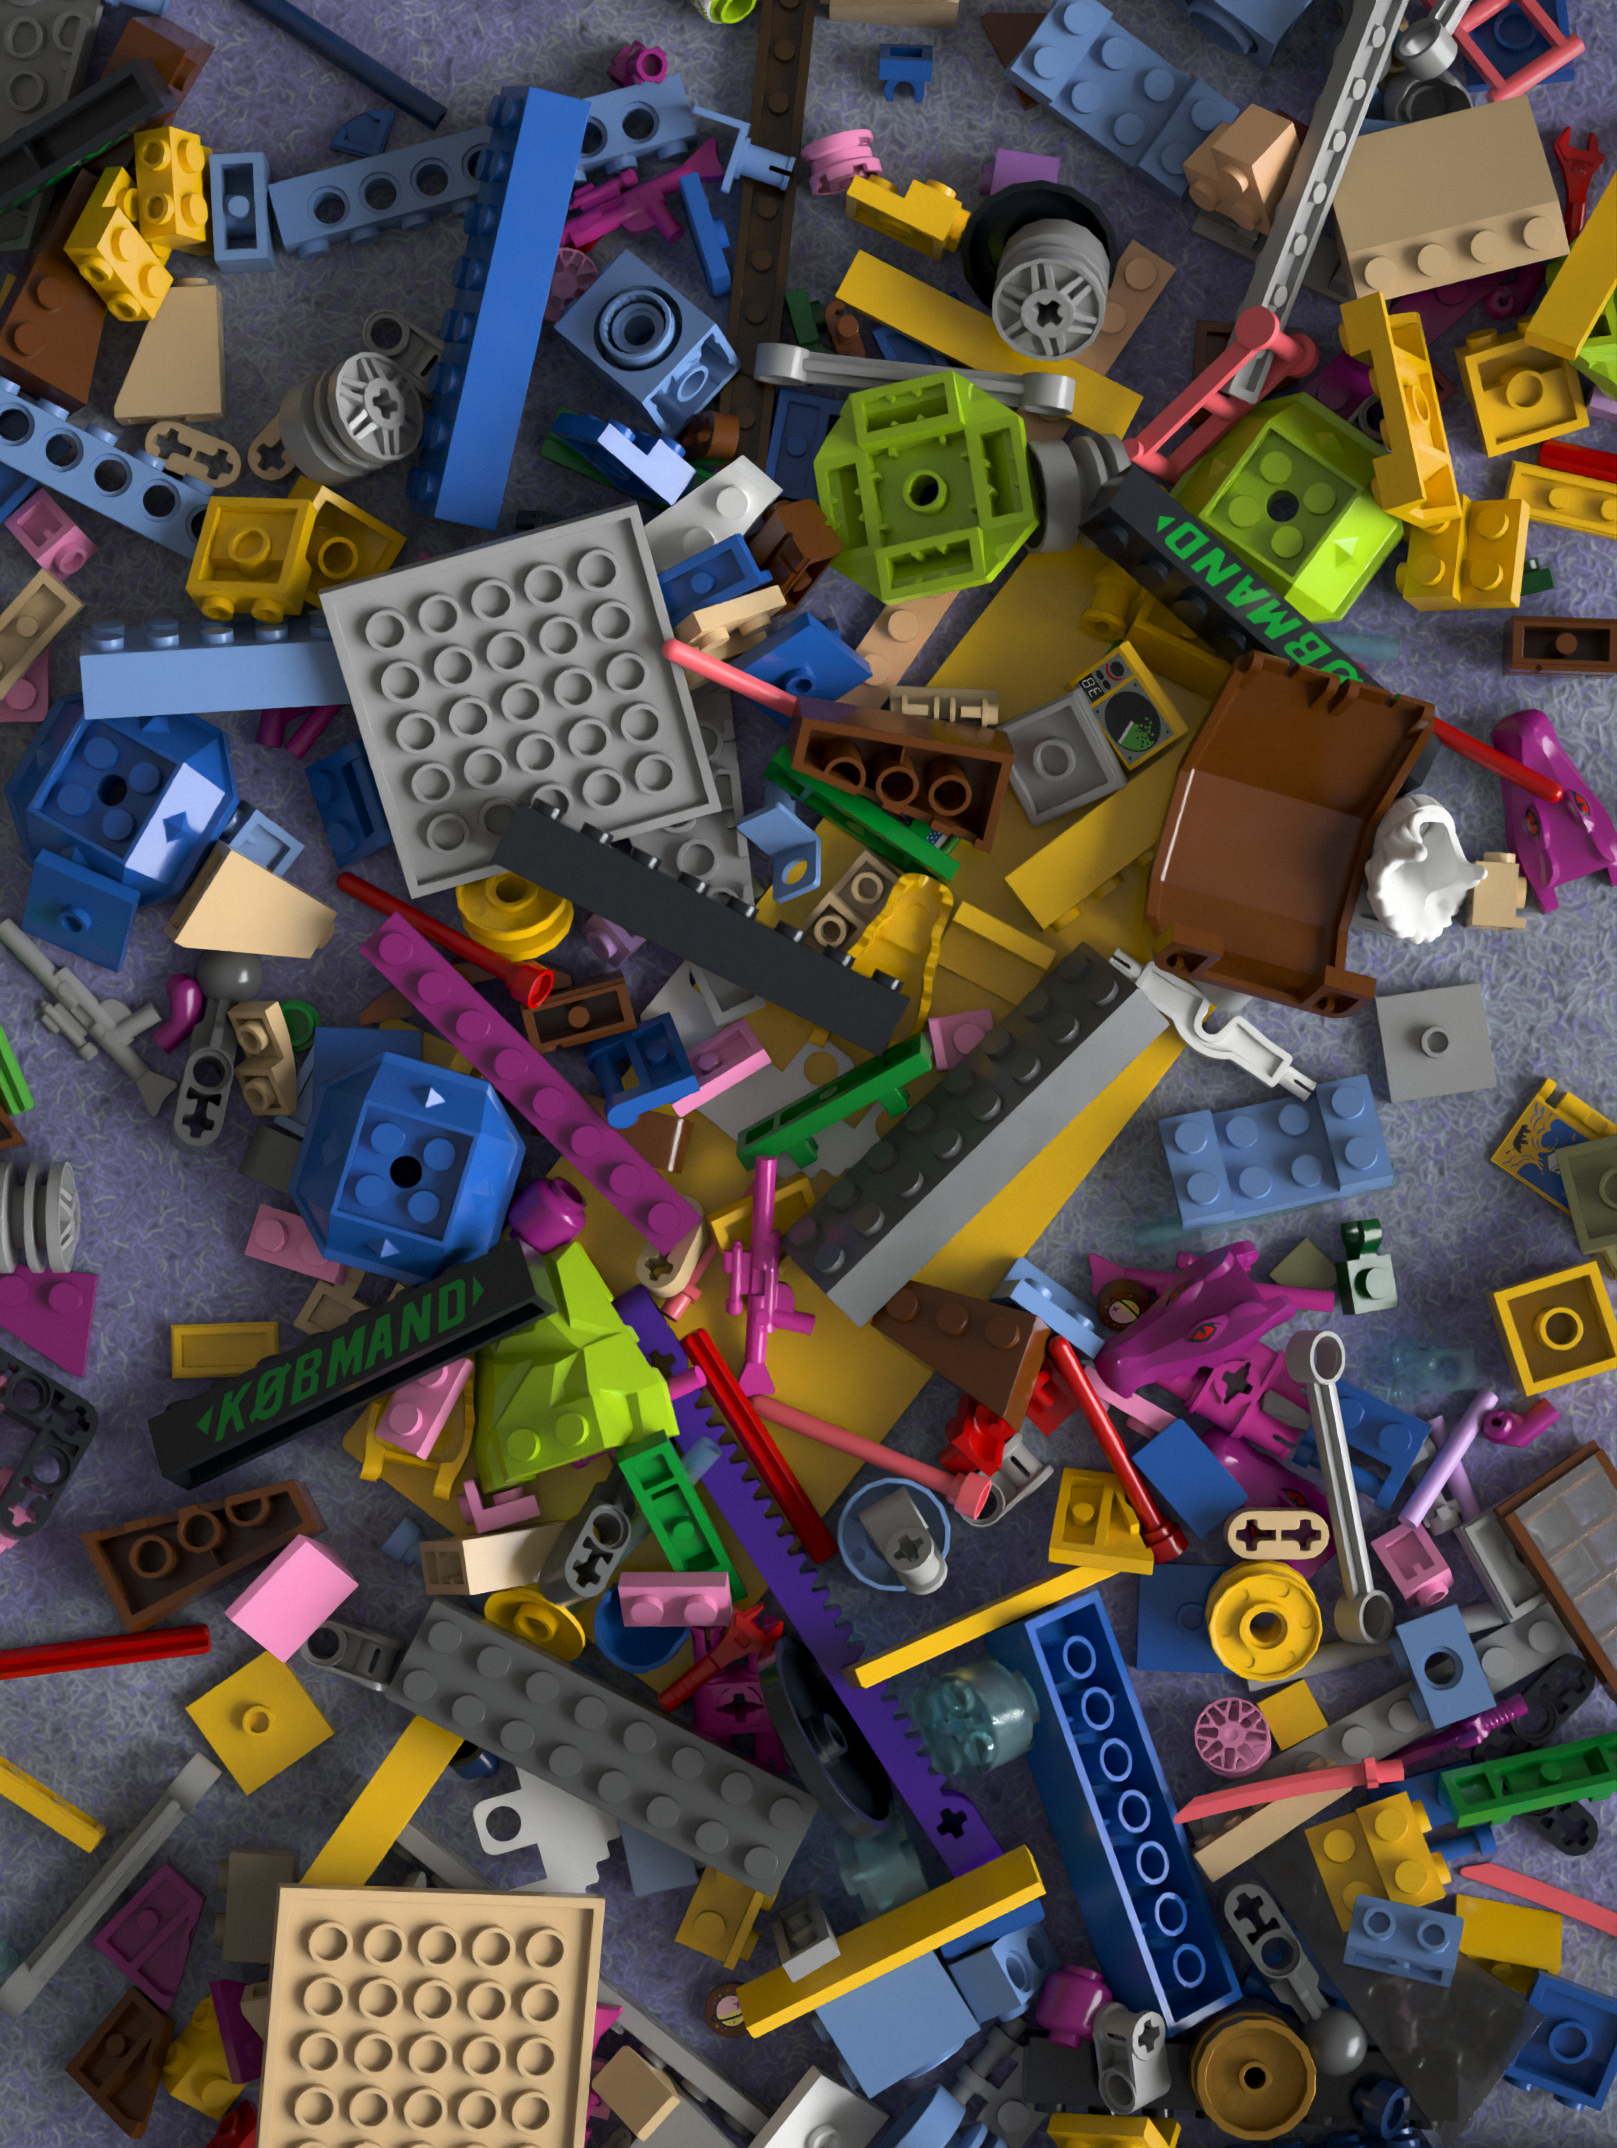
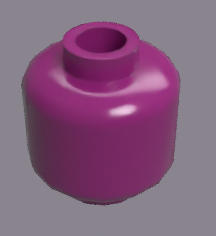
M559 1176L553 1180L546 1177L536 1178L508 1208L507 1218L512 1228L509 1236L511 1240L521 1239L540 1254L546 1255L560 1246L571 1243L584 1229L587 1222L584 1211L587 1206L586 1200L577 1188L564 1178Z
M1065 1964L1062 1971L1053 1972L1046 1977L1035 2013V2019L1043 2029L1050 2032L1048 2042L1076 2051L1080 2049L1081 2042H1094L1092 2033L1095 2015L1103 2004L1113 2001L1111 1990L1104 1985L1105 1977L1083 1967Z

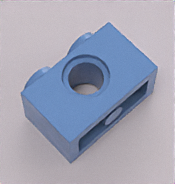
M263 151L209 154L214 260L222 274L276 271L272 201L267 186L271 184L270 165Z
M1457 1604L1392 1627L1396 1638L1389 1640L1388 1645L1399 1672L1408 1669L1416 1689L1409 1691L1408 1696L1419 1723L1428 1720L1431 1729H1438L1497 1706ZM1436 1652L1447 1655L1451 1659L1454 1668L1450 1680L1441 1685L1431 1682L1424 1670L1427 1658Z

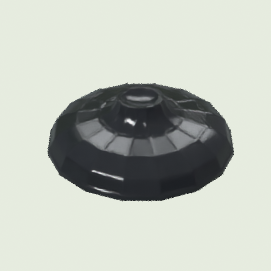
M1046 180L1008 185L985 198L967 222L960 249L965 279L980 301L992 309L999 258L1008 239L1024 225L1042 219H1065L1087 228L1103 244L1110 262L1109 290L1113 283L1119 256L1114 228L1099 205L1071 186Z

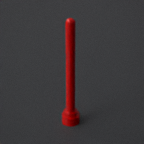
M1354 661V662H1355L1356 664H1358L1363 670L1365 669V666H1364V665H1362V664H1360V663ZM1434 716L1435 727L1433 733L1443 741V746L1549 803H1556L1562 798L1563 788L1559 783Z
M343 872L337 877V887L343 893L389 918L398 911L423 937L506 982V988L511 991V997L531 1009H535L548 997L554 983V973L552 970L533 960L527 963L524 961L515 963L351 872Z
M1061 1335L1053 1336L1048 1342V1350L1144 1526L1141 1529L1142 1540L1146 1549L1151 1548L1154 1554L1153 1564H1162L1176 1558L1189 1545L1180 1525L1177 1522H1171L1169 1517L1162 1516L1068 1340Z

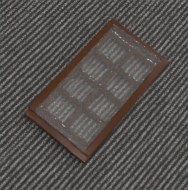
M1591 1440L1495 1507L1493 1512L1497 1516V1522L1607 1695L1617 1705V1471L1604 1450L1599 1448L1595 1440Z

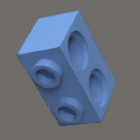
M1039 1921L961 1953L948 1965V1968L978 2024L996 2016H999L1001 2022H1007L1030 2008L1028 2000L1041 1994L1046 1977L1056 1972L1063 1964Z

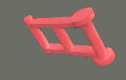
M1420 0L1429 12H1431L1437 0ZM1478 0L1467 8L1451 36L1457 43L1461 53L1491 89L1485 93L1488 103L1522 95L1585 51V46L1576 33H1572L1565 37L1536 0ZM1515 1L1552 48L1504 80L1468 33Z
M1252 306L1246 309L1236 322L1235 334L1237 339L1135 438H1128L1123 442L1130 462L1171 486H1175L1184 473L1190 470L1287 375L1292 378H1302L1309 375L1316 368L1320 355L1316 342L1304 334L1287 336L1281 332L1277 316L1266 307ZM1269 349L1275 353L1256 405L1232 396L1227 398L1218 392L1259 351ZM1201 407L1212 413L1168 458L1156 452Z

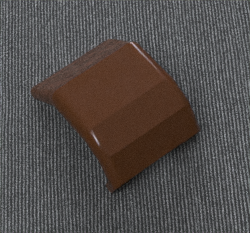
M1252 649L1247 655H1240L1234 661L1178 764L1147 877L1142 920L1143 932L1154 964L1160 970L1324 1017H1350L1370 1003L1375 996V978L1345 970L1348 931L1365 874L1364 868L1370 856L1377 827L1434 732L1435 718L1433 715L1435 705L1399 693L1390 699L1388 698L1390 697L1389 690L1347 678L1340 684L1339 675L1297 663L1291 669L1288 668L1290 666L1289 660Z

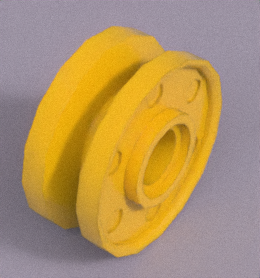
M511 871L456 886L455 889L458 909L463 920L466 936L513 962L537 958L555 948L569 932L574 917L571 901Z
M1269 1559L1241 1562L1224 1572L1209 1591L1205 1607V1617L1212 1648L1223 1665L1240 1677L1260 1682L1285 1679L1304 1668L1318 1650L1323 1627L1320 1608L1316 1602L1315 1594L1304 1576L1286 1563ZM1270 1612L1276 1615L1275 1621L1268 1627L1257 1628L1250 1624L1254 1616L1259 1613Z

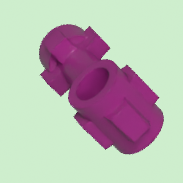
M634 40L629 47L623 45L610 60L613 65L606 73L620 88L636 84L641 85L643 82L660 84L667 76L668 62L665 57L667 54L659 46L648 49L640 42Z

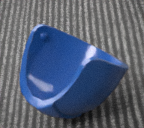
M619 1582L614 1583L601 1598L594 1616V1637L601 1653L613 1664L627 1670L626 1672L644 1674L667 1664L675 1657L688 1638L691 1631L690 1627H624L618 1590Z

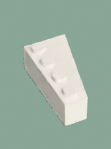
M744 455L740 456L644 526L657 575L734 534L741 533L744 538L763 513L782 493L783 489Z

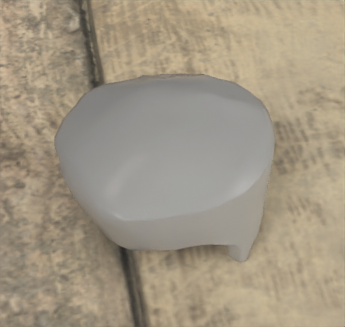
M1447 69L1437 77L1426 81L1416 80L1406 70L1392 78L1387 84L1383 97L1382 113L1386 121L1413 123L1474 106L1467 90Z

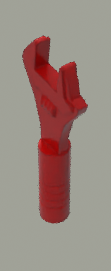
M1570 126L1563 129L1552 145L1566 188L1564 220L1567 222L1565 231L1568 245L1579 237L1586 225L1587 191L1593 174L1605 159V155L1599 153L1598 141L1594 132L1589 133L1586 151L1569 147L1572 128Z
M762 1602L751 1605L743 1611L736 1607L732 1612L728 1631L717 1647L657 1696L658 1702L668 1713L673 1712L730 1662L747 1654L760 1651L781 1638L784 1621L780 1619L765 1633L752 1621L764 1608Z

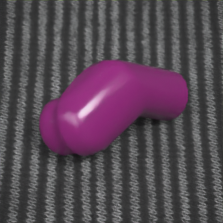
M1538 262L1523 265L1514 281L1488 289L1482 299V308L1485 314L1494 320H1505L1525 314L1545 280L1547 268Z
M316 706L262 709L255 743L281 749L286 723L312 711Z
M186 973L175 974L167 981L165 988L166 993L170 996L171 1017L151 1034L153 1040L168 1055L191 1035L193 1026L203 1021L204 1017L202 991L197 981Z
M1543 1397L1524 1414L1492 1409L1484 1416L1481 1431L1484 1437L1494 1444L1522 1448L1531 1443L1561 1416L1552 1404Z

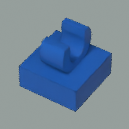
M880 43L878 80H885L884 96L886 101L893 102L894 87L899 82L906 81L914 87V102L921 103L925 92L924 82H932V45Z

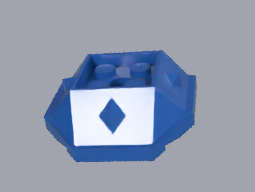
M82 692L57 697L4 788V794L27 865L32 868L34 867V862L42 849L55 853L141 892L136 913L184 896L240 802L236 776L230 756L231 748L228 734L193 713L85 720ZM126 782V797L118 805L111 806L109 801L111 790L115 785Z
M385 1050L319 1085L288 1191L324 1259L415 1286H421L440 1277L441 1273L452 1265L468 1263L487 1254L488 1250L498 1243L527 1146L489 1080ZM401 1156L415 1158L422 1167L421 1178L410 1185L399 1183L391 1172L393 1161Z

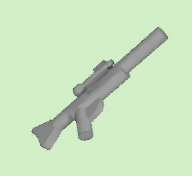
M10 917L5 919L0 924V939L59 1001L55 1006L46 1000L42 1002L40 1006L45 1015L40 1020L54 1035L62 1031L77 1047L78 1054L85 1061H91L98 1054V1049L91 1042H87L84 1039L89 1033L137 1084L149 1114L152 1117L159 1116L168 1097L178 1089L179 1081L151 1070L143 1059L130 1047L135 1041L133 1037L163 1019L156 1005L153 1002H149L135 1012H132L125 1003L118 999H108L100 1003L66 966L58 970Z

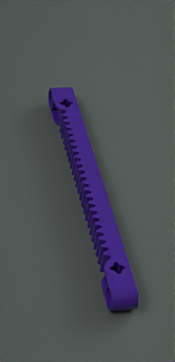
M641 1282L612 1300L611 1304L624 1325L632 1326L640 1341L636 1344L649 1365L653 1362L650 1353L657 1350L662 1356L669 1353L674 1356L676 1361L670 1366L671 1373L673 1374L671 1377L688 1370V1357L681 1347L679 1339L665 1317L659 1312L658 1306ZM698 1388L671 1401L680 1435L674 1436V1438L954 1878L956 1879L1006 1854L973 1801L965 1793L954 1789L941 1790L940 1787L947 1779L943 1766L929 1769L935 1761L934 1752L931 1748L917 1751L924 1741L920 1730L905 1733L912 1720L908 1712L894 1715L900 1706L897 1694L882 1697L889 1686L888 1680L885 1679L866 1689H852V1687L847 1686L841 1669L861 1661L859 1657L865 1650V1644L862 1640L847 1642L854 1631L851 1622L835 1623L842 1613L839 1603L828 1606L823 1605L830 1596L829 1587L826 1585L813 1588L812 1585L819 1576L816 1567L804 1570L800 1568L807 1558L806 1551L804 1549L792 1552L788 1550L795 1541L794 1532L778 1534L777 1530L783 1523L784 1517L781 1513L766 1515L765 1512L772 1504L771 1496L766 1495L755 1498L753 1495L760 1486L761 1481L759 1477L743 1479L742 1475L749 1467L747 1459L731 1460L730 1457L738 1447L736 1441L720 1443L718 1440L726 1430V1426L724 1423L708 1424L707 1420L715 1410L713 1405L697 1407L696 1401L703 1393L702 1388ZM949 1808L954 1814L960 1811L964 1812L960 1817L962 1827L959 1830L953 1831L948 1825L941 1829L938 1827L942 1822L941 1811L943 1809Z

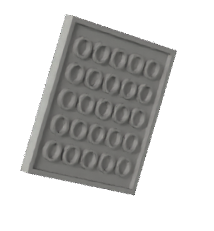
M636 500L318 590L411 899L509 872V870L491 862L520 802L524 801L532 806L536 797L564 810L565 813L561 821L581 830L584 822L590 823L613 835L614 837L611 842L722 811L683 667L667 660L662 655L661 648L663 643L668 639L675 638Z

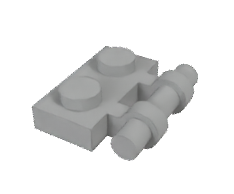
M1020 2015L1012 2020L1003 2022L1001 2026L994 2024L985 2036L988 2042L970 2064L966 2061L955 2074L958 2080L949 2090L963 2105L968 2102L974 2093L983 2097L986 2102L974 2116L975 2120L978 2122L982 2121L990 2132L995 2136H999L1010 2148H1021L1048 2115V2113L1035 2111L1034 2103H1026L1021 2094L1024 2046L1017 2039L1029 2023ZM1007 2055L1017 2064L997 2087L987 2079V2076L1003 2056Z

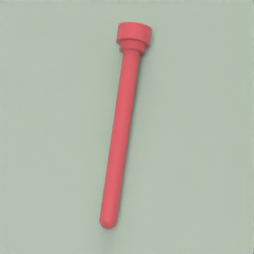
M668 639L663 643L661 651L667 660L792 718L796 696L676 639Z
M756 1394L749 1398V1402L759 1417L947 1496L948 1503L955 1505L954 1511L975 1520L985 1505L992 1485V1480L972 1471L968 1475L959 1472L954 1476L765 1395Z

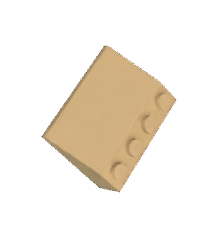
M1527 94L1358 136L1330 207V215L1350 301L1379 291L1384 294V299L1387 300L1570 254L1559 199Z

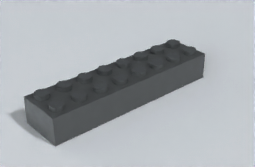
M1081 942L993 1030L988 1032L982 1041L954 1068L948 1071L945 1077L913 1106L880 1141L874 1144L839 1181L834 1183L829 1191L800 1219L793 1223L790 1229L781 1237L780 1247L861 1328L1170 1025L1169 1022L1136 984L1086 942Z
M438 1595L433 1600L384 1695V1698L772 1899L820 1807L818 1801L803 1782L442 1595Z

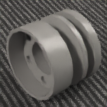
M1042 219L1024 225L1008 239L999 258L997 279L993 292L992 318L1000 337L1014 351L1034 360L1059 361L1078 355L1095 341L1104 323L1110 262L1103 244L1087 228L1065 219Z
M359 352L290 387L281 401L278 423L283 445L291 460L309 479L324 486H344L412 453L422 437L424 414L420 396L409 375L394 360L377 352Z
M1115 434L1094 435L1092 439L1090 436L1074 437L1068 446L1062 439L1027 442L1040 524L1024 542V547L1032 554L1068 551L1072 549L1077 541L1083 548H1096L1097 545L1078 529V526L1101 485L1130 466V460L1122 441Z
M0 1162V1273H14L20 1249L25 1250L27 1264L31 1273H43L47 1264V1258L53 1273H70L80 1234V1201L70 1162H52L48 1177L43 1162H31L24 1186H20L14 1162Z

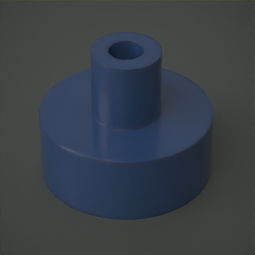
M465 1740L448 1765L463 1779L470 1780L480 1776L490 1778L499 1769V1762L497 1761L499 1757Z
M1382 2080L1377 2083L1372 2091L1359 2088L1353 2098V2107L1363 2112L1362 2122L1364 2129L1386 2140L1392 2139L1400 2131L1410 2106L1408 2089L1388 2080Z

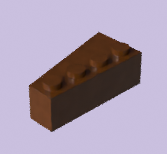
M81 168L62 184L0 309V376L19 385L21 392L39 401L40 397L70 412L67 418L87 405L107 306L89 281L80 274L78 267L63 249L100 180L99 177L84 168Z
M797 695L786 742L792 769L852 795L858 793L880 803L884 809L898 815L901 813L909 815L929 824V828L947 836L953 834L971 842L973 847L988 854L991 853L1015 757L1007 732Z
M292 1479L226 1496L223 1499L176 1509V1511L133 1520L111 1528L79 1534L127 1631L141 1632L274 1560L298 1534L313 1539L328 1531L329 1528L305 1482Z

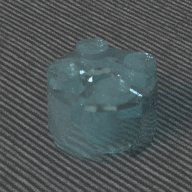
M996 1655L978 1656L935 1676L924 1684L920 1694L912 1698L911 1715L919 1724L922 1738L931 1752V1762L934 1769L944 1777L957 1775L963 1779L979 1778L1022 1757L1034 1748L1035 1742L1031 1741L1033 1725L1040 1722V1711L1035 1693L1019 1670L1011 1674L1003 1665L997 1663L1000 1657Z
M899 1809L895 1810L893 1826L869 1841L857 1839L847 1831L830 1837L834 1852L840 1863L838 1869L848 1895L850 1897L854 1895L858 1903L857 1912L862 1925L934 1890L930 1879H927L911 1830Z

